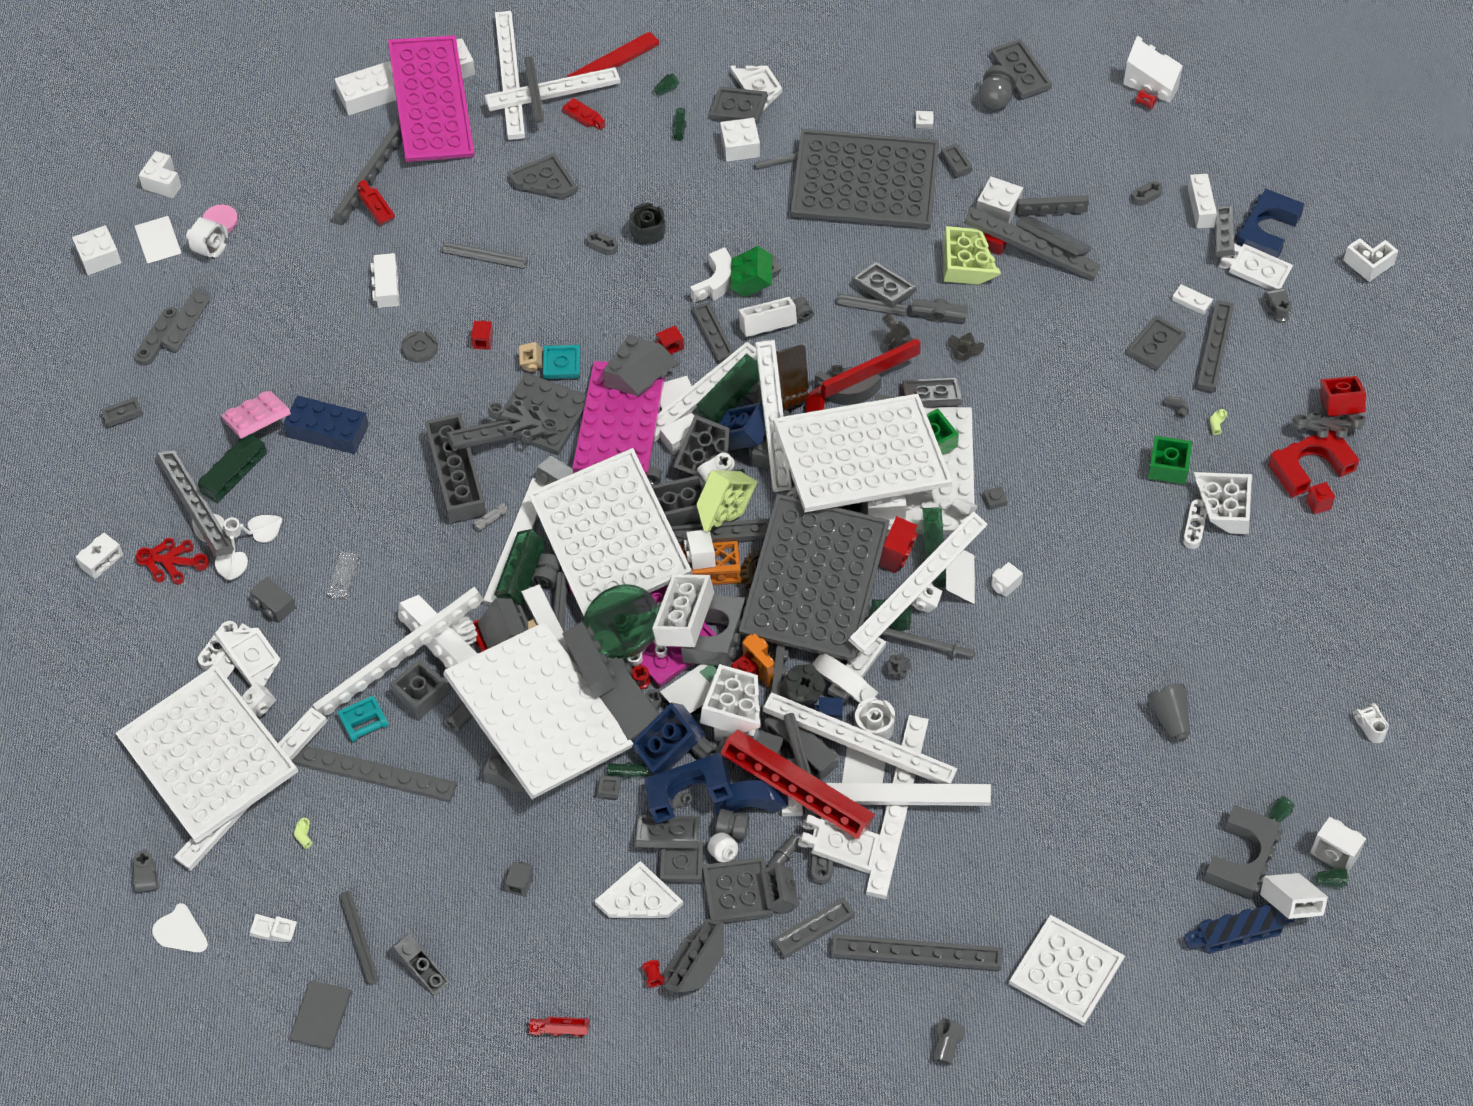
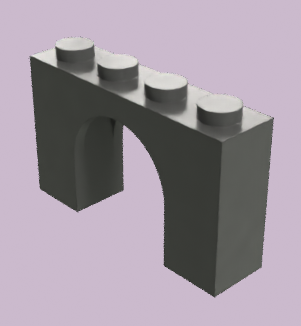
M713 595L704 622L720 623L725 625L727 629L715 636H699L695 647H682L684 663L715 666L721 664L730 667L731 660L735 659L736 645L740 644L739 628L746 607L745 598Z
M1234 805L1224 831L1250 841L1257 850L1258 858L1249 864L1241 865L1213 855L1204 881L1251 900L1253 894H1258L1261 888L1260 876L1264 877L1269 867L1266 865L1267 859L1272 860L1276 849L1272 846L1274 842H1279L1282 832L1279 831L1281 823Z

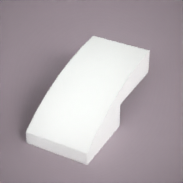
M255 914L249 936L272 941L291 942L297 922L278 916L276 919Z

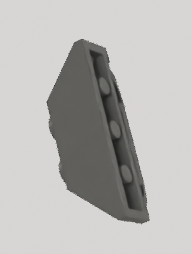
M706 919L703 925L697 927L684 939L664 971V987L667 990L682 993L704 987L724 954V923L722 921Z

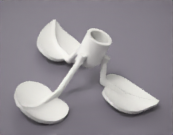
M214 514L223 531L231 539V544L234 547L233 554L216 557L215 567L218 573L226 580H233L245 572L248 565L246 554L243 552L235 553L234 538L241 534V530L248 535L253 534L255 541L267 543L274 540L278 535L282 518L274 515L256 516L248 522V529H246L236 518L231 517L224 521L220 515ZM192 519L195 534L200 540L206 542Z

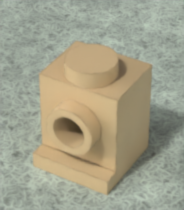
M536 342L519 346L520 366L529 373H534L537 371V368H542L543 349Z

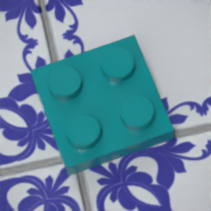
M580 345L544 346L543 378H580Z

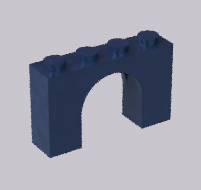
M1265 188L1263 194L1258 195L1255 202L1256 206L1251 207L1250 217L1245 218L1242 224L1243 229L1242 231L1238 230L1235 240H1237V245L1240 247L1246 244L1278 258L1282 252L1285 239L1265 232L1258 223L1266 219H1275L1296 227L1302 216L1305 203Z
M721 752L644 779L649 809L656 824L675 817L673 799L681 789L691 784H706L714 803L733 797L728 769L723 756L720 754Z

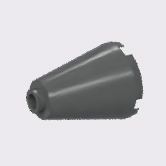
M1172 684L1163 687L1164 690L1159 693L1158 690H1155L1148 694V702L1170 738L1176 740V742L1188 739L1191 731L1185 685Z

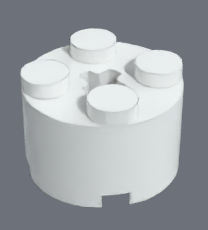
M199 217L192 228L187 231L186 238L189 239V247L193 252L215 258L225 249L226 244L224 240L228 238V232L224 225Z
M868 698L859 703L855 712V727L887 740L893 735L895 711L888 701Z

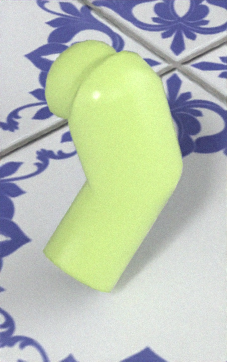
M1224 409L1216 411L1209 419L1213 435L1222 433L1220 424L1227 417V412Z
M301 818L297 822L294 831L295 838L304 849L309 848L313 843L307 836L310 821L307 818Z

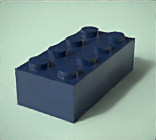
M298 395L290 409L291 414L287 415L283 423L285 434L288 438L351 454L356 453L369 426L366 412Z

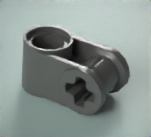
M1284 288L1264 292L1265 304L1269 308L1274 320L1280 323L1287 322L1292 303L1287 297Z
M146 850L138 851L133 858L136 892L158 889L156 863L151 853Z

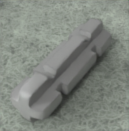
M500 504L496 509L491 510L473 524L480 531L486 525L500 518V515L506 514L508 509L504 504Z

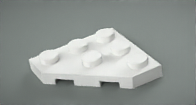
M640 861L595 900V905L609 918H669L683 905V901Z

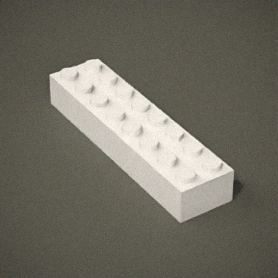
M457 39L462 78L464 79L475 75L474 61L463 39ZM390 61L335 78L337 93L348 115L396 100Z

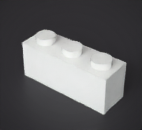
M1208 174L1190 175L1187 189L1196 229L1214 228L1217 212Z
M395 253L374 255V263H371V271L375 273V276H372V286L375 287V290H372L373 301H377L378 308L400 306Z
M790 297L738 310L740 329L746 337L797 324L796 305Z

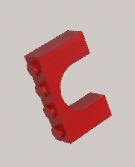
M1329 429L1328 437L1308 436L1303 441L1292 443L1281 450H1275L1270 455L1268 466L1290 496L1294 498L1308 492L1312 481L1299 463V459L1302 457L1316 455L1326 459L1340 477L1356 471L1360 459L1344 438L1337 437L1336 431Z

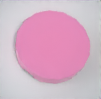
M215 205L210 207L203 215V218L224 225L228 233L234 230L233 227L238 224V215L235 209L228 205Z

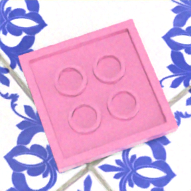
M265 391L252 400L244 401L242 405L236 408L228 409L221 416L223 421L240 438H243L291 413L289 408L271 391Z

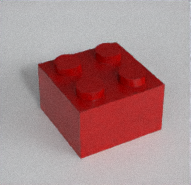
M1358 376L1320 379V400L1328 416L1338 417L1344 414L1353 415L1366 412V391Z
M896 516L883 545L879 562L880 567L897 573L899 567H904L918 535L915 532L916 524Z

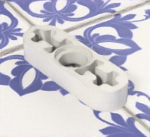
M1196 499L1191 503L1183 544L1188 549H1196L1201 543L1207 515L1202 499ZM1197 507H1201L1200 515L1196 514ZM1197 521L1201 524V526L1193 527L1191 525V522ZM1192 533L1195 534L1194 542L1190 541Z
M226 621L217 631L226 632V630H229L230 632L231 629L235 630L238 627L235 622ZM215 636L211 638L198 656L200 667L205 671L213 665L223 651V647L221 649L213 648L219 642Z

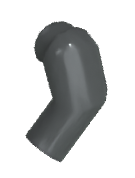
M1166 396L1165 405L1175 406L1178 410V416L1180 418L1186 417L1189 413V407L1182 398Z
M689 793L676 794L673 799L674 812L678 807L689 805L692 802V795Z

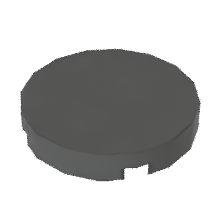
M414 331L409 333L402 341V353L411 362L422 363L429 361L438 351L437 339L427 331Z

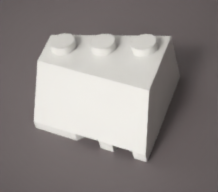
M1137 36L1127 60L1123 85L1139 91L1143 89L1150 95H1157V98L1171 102L1179 88L1183 65L1166 54L1161 55L1155 51L1156 47L1151 44L1148 46L1142 42L1141 37Z
M1194 472L1210 522L1228 533L1249 534L1252 474Z
M719 664L702 707L700 723L732 733L736 730L745 733L760 728L758 675Z

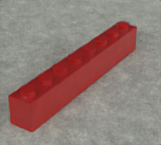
M736 730L727 738L720 753L856 839H859L868 830L875 816L873 812L740 730Z

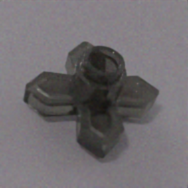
M889 314L882 318L886 326L891 330L883 340L890 350L914 340L909 335L911 332L901 321L897 322Z

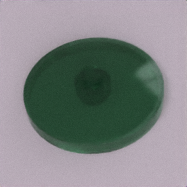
M630 584L617 585L604 590L593 599L586 610L583 623L586 627L590 626L596 636L593 639H597L603 648L600 651L601 654L604 653L607 658L611 659L615 657L625 659L644 651L655 639L652 628L659 612V606L653 596L645 589Z

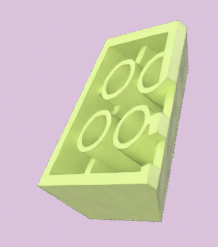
M946 226L942 239L944 282L979 285L1001 274L999 268L994 263L993 255L990 254L989 245L982 231Z
M711 470L697 502L704 531H710L712 526H721L725 520L730 522L742 516L758 481L741 471Z

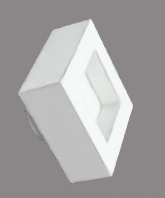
M916 111V128L933 129V111Z
M963 497L955 498L952 503L953 506L957 507L956 510L964 515L975 512L978 507Z

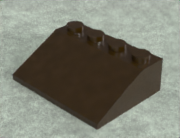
M804 345L776 351L782 407L785 410L801 405L808 399L809 380L806 351ZM760 395V398H759L758 403H759V402H762V396H761V395Z

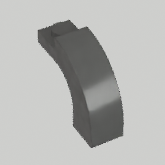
M818 371L815 374V387L822 386L823 381L832 377ZM876 374L827 397L826 400L841 405H853L864 402L874 396L881 388V376Z

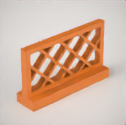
M738 541L713 543L715 557L719 554L725 557L721 562L715 559L716 567L695 570L691 568L693 573L691 575H710L712 585L741 583ZM680 545V547H681V549H682V551H683V553H684V555H685V558H686V560H687V556H686V554H685L686 552H685V549H684V545ZM726 548H734V551L730 554L724 552ZM728 561H731V562H733V563L736 564V565H725V564H726Z

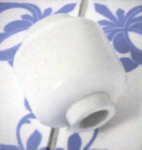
M717 833L710 839L708 850L717 861L721 863L729 862L736 857L738 844L730 835Z

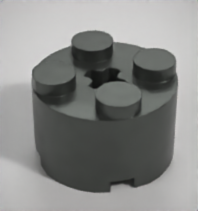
M652 203L637 205L629 216L632 237L640 245L663 240L666 230L663 209L659 206H653Z
M796 665L788 671L780 688V696L808 708H813L825 689L824 679L814 665Z

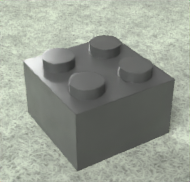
M420 659L390 683L393 696L419 719L449 695L447 683Z

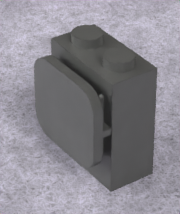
M495 598L477 622L488 649L528 630V621L522 607L514 605L512 599Z

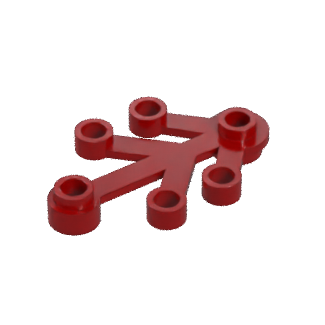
M166 538L152 549L147 547L140 548L135 556L137 563L147 566L153 573L154 580L158 583L163 582L166 576L164 571L158 569L154 562L164 565L171 574L173 583L176 585L184 582V576L173 564L194 566L199 571L205 570L209 565L208 558L203 553L196 554L193 558L178 557L183 552L190 553L193 551L194 546L191 540H184L181 545L175 548L174 540ZM163 550L169 551L164 555H159Z

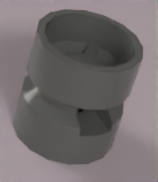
M542 554L531 580L534 585H540L542 589L552 590L556 585V575L558 572H561L562 567L557 556Z
M721 809L717 820L716 834H731L735 839L745 840L750 815L740 812L734 815L733 811Z

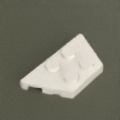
M730 66L731 73L742 89L767 91L768 98L763 111L782 93V87L768 66H746V69Z
M259 628L235 629L230 632L216 631L214 636L251 687L255 682L265 686L280 658Z

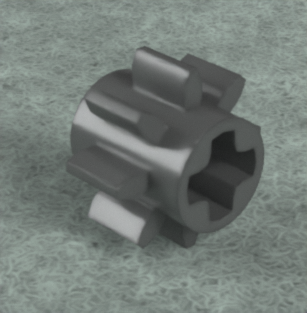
M904 653L891 655V661L886 662L888 673L894 674V678L908 676L906 671L912 669L910 658L904 657Z

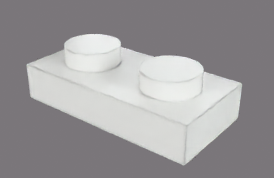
M1182 284L1172 296V301L1202 315H1205L1213 301L1212 298Z

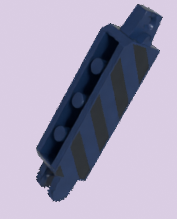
M1267 903L1260 908L1254 910L1245 909L1235 915L1226 914L1216 920L1206 919L1199 924L1198 929L1185 934L1184 940L1188 949L1202 947L1204 952L1212 954L1280 936L1284 926L1294 922L1295 918L1288 919L1277 908Z

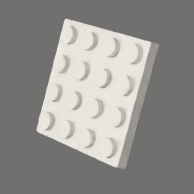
M1050 915L1009 980V984L1084 1026L1122 964L1125 955Z

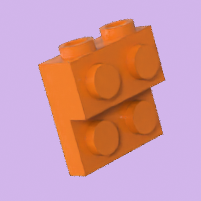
M754 633L744 639L743 655L747 654L759 666V679L769 688L773 684L774 661L768 655V644L766 641Z

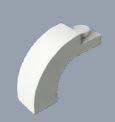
M725 247L709 254V265L714 271L713 276L690 287L691 299L694 303L704 300L709 296L715 301L729 289L731 285V257Z
M825 653L819 654L812 664L824 680L842 689L858 703L868 698H875L878 694L858 674Z

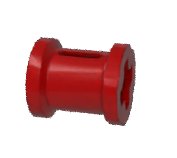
M1141 89L1135 103L1143 104L1152 110L1158 96L1150 95Z
M644 665L635 666L632 669L633 680L636 681L641 690L648 688L650 685L649 669Z
M650 960L642 964V970L645 971L647 977V987H658L665 982L664 977L660 973V962L658 960Z

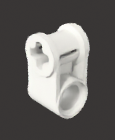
M720 453L700 465L697 470L706 483V478L711 470L731 471L735 466V461L729 454ZM723 459L727 460V466L723 465Z
M1372 703L1369 707L1362 710L1356 709L1354 711L1355 720L1361 726L1368 739L1377 744L1383 742L1389 725L1382 716L1378 706Z

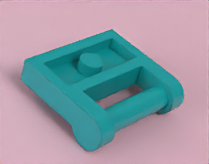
M374 695L337 711L352 743L363 735L381 727L386 728L389 726ZM375 717H378L379 719L358 730H353V727L360 725Z

